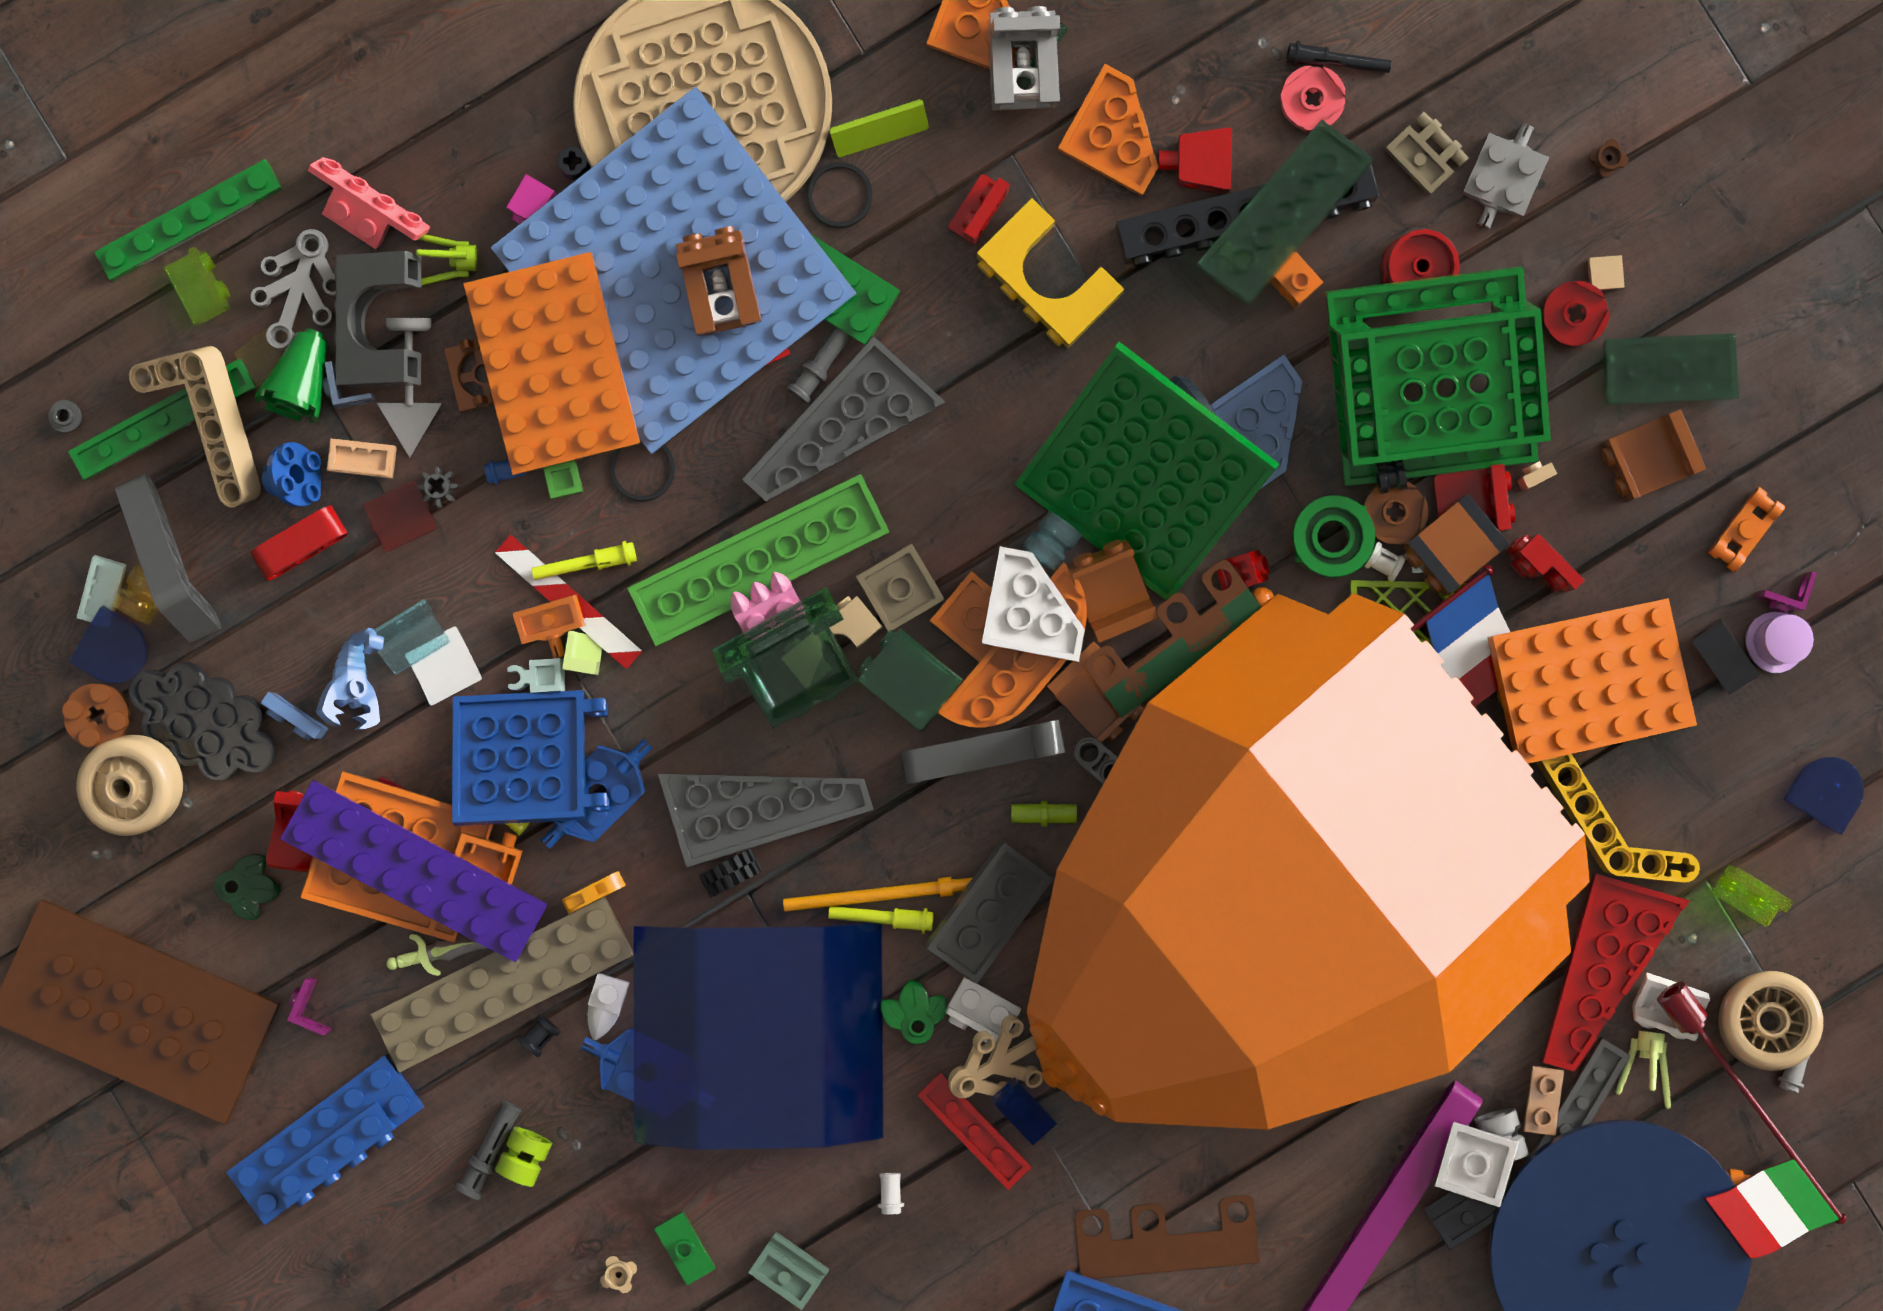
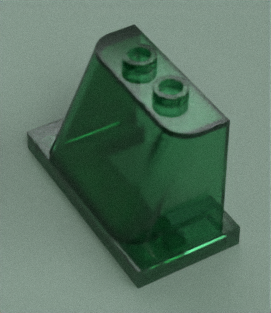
M827 586L712 649L721 675L728 684L742 676L772 729L793 717L799 718L807 714L811 707L822 701L828 702L834 699L840 691L859 681L830 628L844 619Z

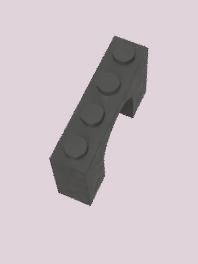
M408 251L337 255L334 270L336 279V299L334 302L336 312V331L334 334L336 345V363L334 365L336 385L352 389L421 385V353L407 349H375L366 335L365 317L372 301L383 292L421 288L422 256H417Z

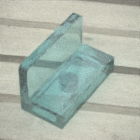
M425 599L374 629L377 636L384 637L383 649L378 654L396 675L450 642L448 635L437 622L431 606Z

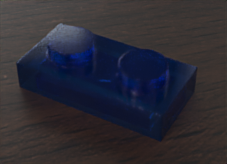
M1015 1077L990 1098L993 1104L1032 1145L1057 1125L1050 1114Z

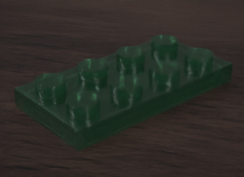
M1736 333L1605 339L1603 341L1606 405L1733 400L1739 398Z

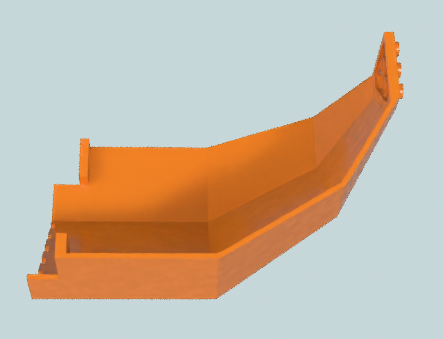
M1353 593L1331 613L1326 614L1277 594L1148 702L1057 868L1027 1008L1030 1032L1036 1045V1055L1040 1060L1042 1077L1049 1086L1061 1089L1074 1101L1083 1102L1098 1115H1105L1115 1122L1269 1130L1450 1073L1571 953L1566 905L1590 882L1585 833L1577 823L1570 825L1560 813L1563 806L1546 786L1541 789L1530 776L1534 772L1517 750L1510 752L1500 739L1504 734L1486 713L1481 716L1470 703L1474 699L1457 677L1451 679L1440 666L1444 661L1427 640L1422 643L1410 629L1414 624L1404 613Z

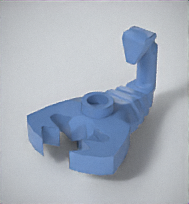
M372 628L355 632L344 642L334 665L335 669L333 670L332 680L326 685L319 699L316 713L323 721L333 727L341 726L335 715L344 713L336 708L333 702L340 707L348 704L351 709L357 707L364 709L363 715L352 717L360 722V725L354 730H363L380 722L376 693L367 680L364 653L372 654L382 651L384 637L377 636V633Z

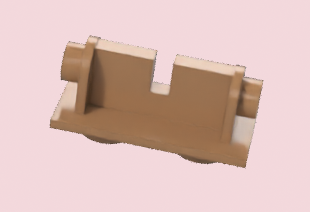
M1540 1065L1532 1066L1524 1132L1555 1136L1564 1070L1551 1069L1550 1067Z

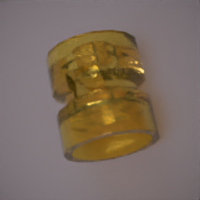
M134 565L126 579L129 585L128 588L120 589L112 605L123 613L150 625L159 609L153 601L142 567Z

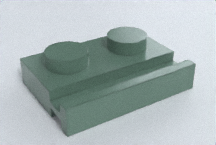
M775 1232L748 1273L802 1310L829 1272V1268L778 1232Z

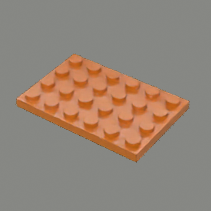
M592 252L463 283L512 475L641 444Z
M1669 598L1487 637L1512 751L1517 750L1527 764L1697 725Z

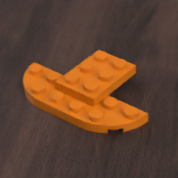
M1063 562L1051 576L1050 580L1054 583L1069 608L1085 629L1087 620L1085 594L1078 578L1074 580V585L1067 565ZM972 571L931 618L930 622L979 662L938 713L959 725L984 728L1003 724L1023 712L1066 660L982 644L992 588Z

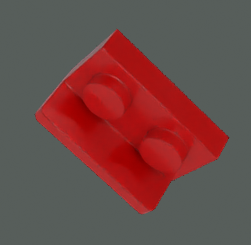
M981 174L948 226L949 230L975 245L1008 194L1010 184L1000 177L997 181H994L988 176Z

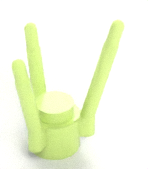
M1638 1031V1039L1631 1038L1628 1053L1631 1056L1619 1077L1615 1089L1617 1095L1622 1093L1636 1053L1640 1051V1058L1650 1059V1091L1656 1090L1657 1060H1659L1664 1106L1666 1109L1671 1108L1666 1056L1667 1043L1664 1042L1665 1034Z

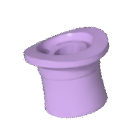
M1769 612L1755 618L1748 626L1745 634V646L1750 659L1757 667L1770 673H1781L1793 668L1798 662L1808 656L1814 642L1811 627L1805 620L1782 612Z

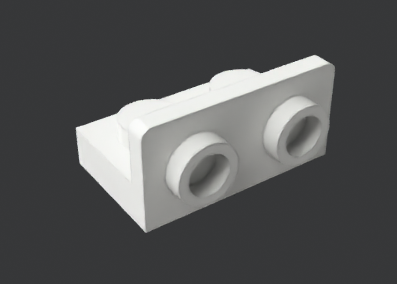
M964 976L945 1012L950 1015L948 1020L950 1023L963 1030L969 1026L978 1032L987 1031L995 1039L996 1043L1001 1032L1002 1020L1008 1015H1015L1017 1017L1021 1008Z

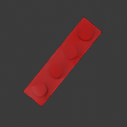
M942 1072L936 1075L917 1094L1007 1190L1032 1168L967 1098H958L953 1095L949 1089L948 1078Z

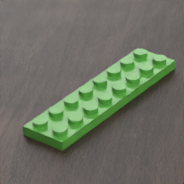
M860 474L627 589L655 646L658 647L731 611L730 599L734 591L745 595L751 600L750 590L753 582H759L771 591L770 580L773 572L783 574L791 582L890 532Z

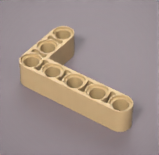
M206 346L159 357L132 366L129 371V381L132 387L140 393L185 384L220 501L227 507H236L256 499L260 495L261 485L221 352L213 346Z

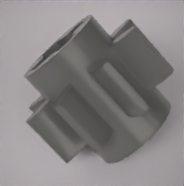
M436 466L435 474L422 473L426 480L424 485H419L417 488L427 493L423 499L425 503L431 502L434 498L436 499V506L442 508L444 500L448 499L455 502L452 493L453 490L460 489V486L452 484L450 481L454 477L453 472L449 471L443 476L441 468ZM435 481L444 482L442 487L445 490L442 494L434 492L436 489L433 486Z

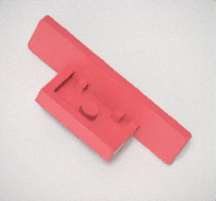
M322 157L310 164L308 171L333 187L322 215L374 249L382 245L390 226L412 240H417L428 233L430 226L423 222L419 215L406 211L397 205L390 196L380 194L371 188L364 179L353 176L342 169L341 165L335 160Z

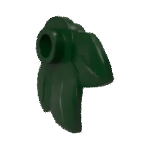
M245 856L237 861L233 870L221 873L215 881L214 890L217 897L223 902L230 903L234 914L242 919H258L260 914L259 904L269 902L281 893V888L274 880L266 875H262L266 867L265 856ZM233 880L237 883L238 887L234 893L226 892L225 884L228 881Z

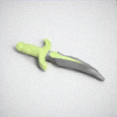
M411 934L409 938L418 944V950L398 955L397 958L391 957L387 960L386 965L390 970H395L398 967L404 968L421 963L427 972L439 976L441 971L432 965V961L439 959L450 961L461 955L489 948L464 935H458L455 942L436 940L433 944L426 945L425 940L421 936Z

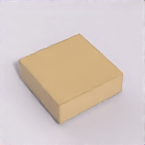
M1622 255L1587 259L1589 283L1601 291L1618 290L1625 287Z

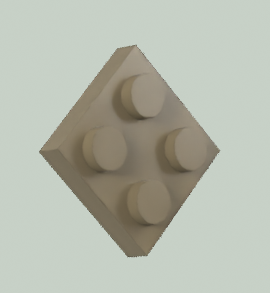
M912 544L856 576L889 633L945 600Z

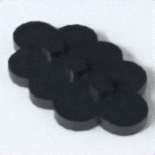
M183 662L171 667L166 674L157 670L141 672L130 682L128 689L129 698L137 709L145 713L141 722L142 735L153 738L169 748L178 764L183 766L197 764L201 773L207 778L220 781L233 776L239 768L249 773H259L274 763L277 755L276 744L271 736L261 730L265 719L261 703L252 696L237 695L233 684L228 679L223 677L208 679L205 671L199 665Z

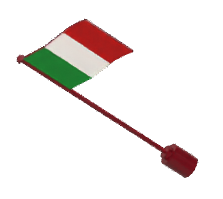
M1681 981L1666 988L1657 998V1002L1680 1033L1689 1032L1694 1034L1697 1032L1791 1157L1789 1160L1756 1172L1726 1191L1703 1197L1750 1259L1775 1252L1806 1232L1832 1222L1844 1224L1847 1220L1846 1214L1839 1212L1702 1029L1706 1025L1705 1020L1708 1013L1687 985Z

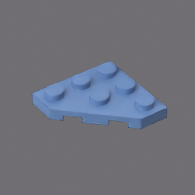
M1282 355L1211 404V407L1221 420L1279 463L1276 470L1261 488L1286 472L1297 405L1302 387L1301 378L1285 355Z

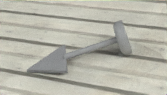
M385 318V325L389 331H404L405 349L412 351L413 331H428L432 325L431 318ZM405 386V403L377 404L410 458L442 403H413V386Z

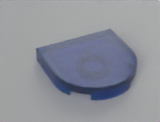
M102 605L68 662L101 681L121 683L130 680L142 670L147 661L148 650L142 631L134 623Z
M1836 757L1820 758L1808 763L1802 769L1784 797V800L1835 833L1842 835L1863 800V780L1858 770L1846 760Z

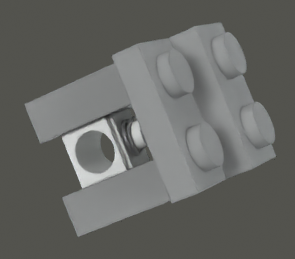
M1044 6L1029 7L1027 11L1014 12V8L1011 7L995 9V12L989 14L987 20L992 110L1057 108L1060 102L1056 36L1060 30V15H1055V10L1047 11V8ZM1019 48L1018 51L1015 52V54H1017V58L1015 59L1017 60V65H1015L1017 68H1013L1012 49ZM1027 48H1030V50L1034 48L1035 68L1030 66L1031 54ZM1019 77L1029 78L1032 81L1033 88L1029 90L1019 88L1016 79Z

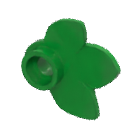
M911 979L903 987L900 1001L890 999L881 1001V1012L889 1027L902 1031L903 1037L909 1043L921 1045L931 1039L934 1026L943 1020L946 1013V1002L943 995L929 998L925 988L919 982ZM919 1022L924 1026V1030L921 1033H916L912 1030V1024Z

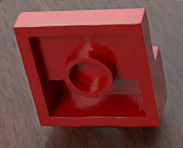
M1539 533L1530 537L1524 535L1522 538L1519 537L1506 549L1509 553L1508 557L1513 561L1510 565L1522 578L1528 576L1530 579L1545 575L1543 581L1555 592L1560 590L1562 593L1576 590L1585 581Z

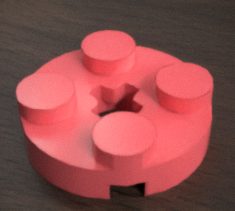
M1301 67L1294 71L1284 83L1280 94L1282 112L1293 126L1301 129L1303 132L1312 133L1325 130L1332 126L1342 114L1346 96L1345 87L1339 76L1328 68ZM1308 91L1312 94L1318 92L1321 95L1318 100L1320 105L1316 107L1313 104L1308 105L1305 102L1307 99L1305 93Z

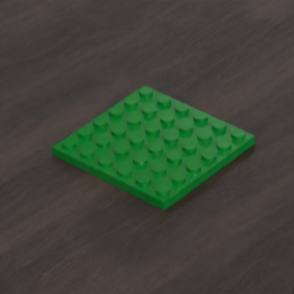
M1118 342L1014 485L1099 550H1103V546L1111 541L1121 540L1122 542L1127 540L1134 551L1133 557L1144 584L1167 600L1176 594L1276 470L1279 463L1138 355Z

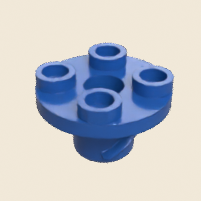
M288 442L281 444L271 452L267 466H264L262 474L263 487L269 494L277 496L288 506L303 507L319 500L321 496V459L316 452H310L299 443Z

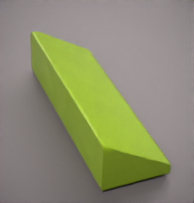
M919 99L832 127L830 129V136L837 156L844 157L925 131L929 128L923 101Z

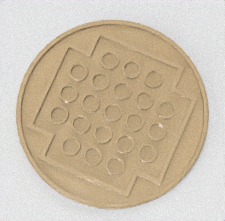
M628 0L612 13L588 44L579 65L574 87L573 112L575 128L580 146L591 168L696 86L785 202L802 187L819 162L828 139L832 119V91L828 69L820 47L802 20L790 8L779 0Z

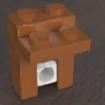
M734 226L714 230L715 236L702 238L701 233L682 237L683 243L676 244L678 254H676L679 268L682 270L696 335L699 337L763 323L743 233L741 230L734 231ZM729 267L733 290L727 289L726 276H724V272L720 271L724 269L718 268ZM705 271H713L712 276L709 277L712 278L713 282L711 283L714 287L712 291H715L712 295H709ZM723 297L732 299L734 305L733 310L727 315H720L716 311V303Z

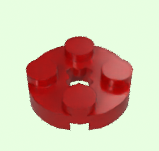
M1585 281L1565 282L1554 288L1547 296L1542 310L1543 325L1549 335L1559 343L1569 346L1585 345L1597 339L1604 332L1608 324L1609 309L1606 298L1602 291L1591 283ZM1578 304L1582 306L1580 312L1584 314V318L1582 320L1576 319L1573 323L1569 320L1570 314L1567 313L1569 307L1575 308Z

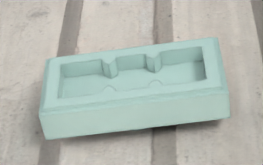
M97 555L92 557L77 614L78 619L105 627L111 626L127 564Z

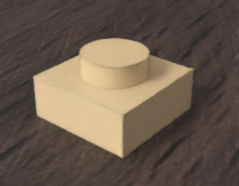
M1540 461L1523 469L1522 471L1525 476L1518 479L1517 482L1523 492L1556 475L1557 472L1552 462L1542 466Z

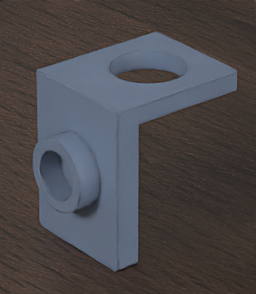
M332 361L325 362L327 378H324L323 386L326 396L331 397L333 406L342 409L377 402L376 396L371 393L344 398L342 387L336 385L335 363Z

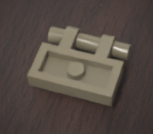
M1423 112L1415 120L1423 128L1419 134L1409 125L1384 150L1430 196L1454 173L1446 162L1451 158L1460 167L1469 157L1461 150L1462 145L1457 140L1452 141L1441 129L1442 124L1436 118L1432 120ZM1430 137L1444 150L1440 155L1426 143Z

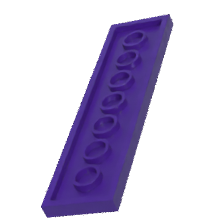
M315 780L311 782L280 838L515 963L547 907V903Z

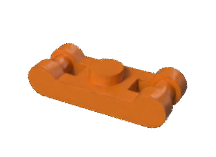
M1757 487L1708 551L1715 559L1719 557L1726 562V567L1733 573L1743 565L1747 556L1785 509V506L1778 500L1774 502L1766 496L1767 492L1761 487ZM1757 506L1766 512L1761 519L1752 513ZM1730 541L1739 546L1735 553L1727 548Z

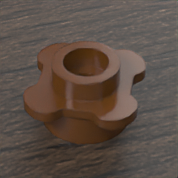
M1608 139L1604 146L1591 150L1589 154L1590 160L1599 167V174L1602 177H1610L1614 170L1624 168L1628 164V157L1624 155L1622 148L1614 139ZM1607 155L1611 156V161L1606 160Z

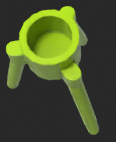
M426 234L417 239L452 247L449 251L419 249L416 250V255L449 258L450 267L456 268L454 271L421 278V286L456 277H469V271H477L476 245H469L468 241H454Z

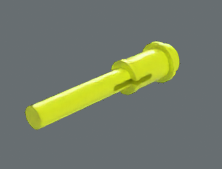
M622 541L623 545L600 550L596 549L594 550L595 554L532 567L533 578L537 580L597 566L598 570L626 563L628 566H631V562L637 561L633 542L627 543Z
M831 906L829 907L828 918L891 924L893 929L921 930L922 934H925L926 931L932 932L934 912H928V908H924L923 911L895 908L894 912Z

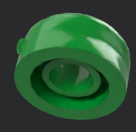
M1340 495L1321 497L1305 506L1297 515L1291 530V546L1295 555V563H1300L1307 571L1323 578H1339L1356 572L1369 559L1375 543V528L1371 517L1366 511L1367 507ZM1326 522L1340 524L1347 534L1346 545L1339 552L1331 553L1325 551L1318 542L1317 534L1319 528Z

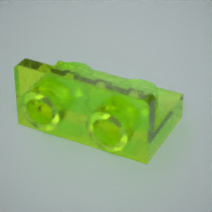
M192 247L188 249L190 254L167 265L164 269L193 324L198 326L230 309L227 298L231 296L223 281L215 279L212 273L215 265L206 251L202 253L197 248Z
M1727 865L1712 890L1714 896L1765 927L1770 925L1778 911L1787 913L1793 904V901L1735 866Z

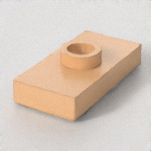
M330 438L327 471L393 479L397 447L394 445Z

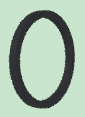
M844 162L828 164L819 169L809 183V206L813 214L824 224L832 227L854 225L864 218L872 203L870 181L862 170L852 164ZM834 168H847L856 172L864 180L868 191V198L863 211L857 217L845 222H834L826 219L817 211L813 203L812 193L817 179L826 171Z
M665 444L661 448L666 452L670 461L669 478L659 491L646 496L631 494L620 485L615 473V464L618 455L624 448L615 450L610 462V474L614 485L622 494L633 500L648 501L661 496L668 490L675 476V461L671 451Z

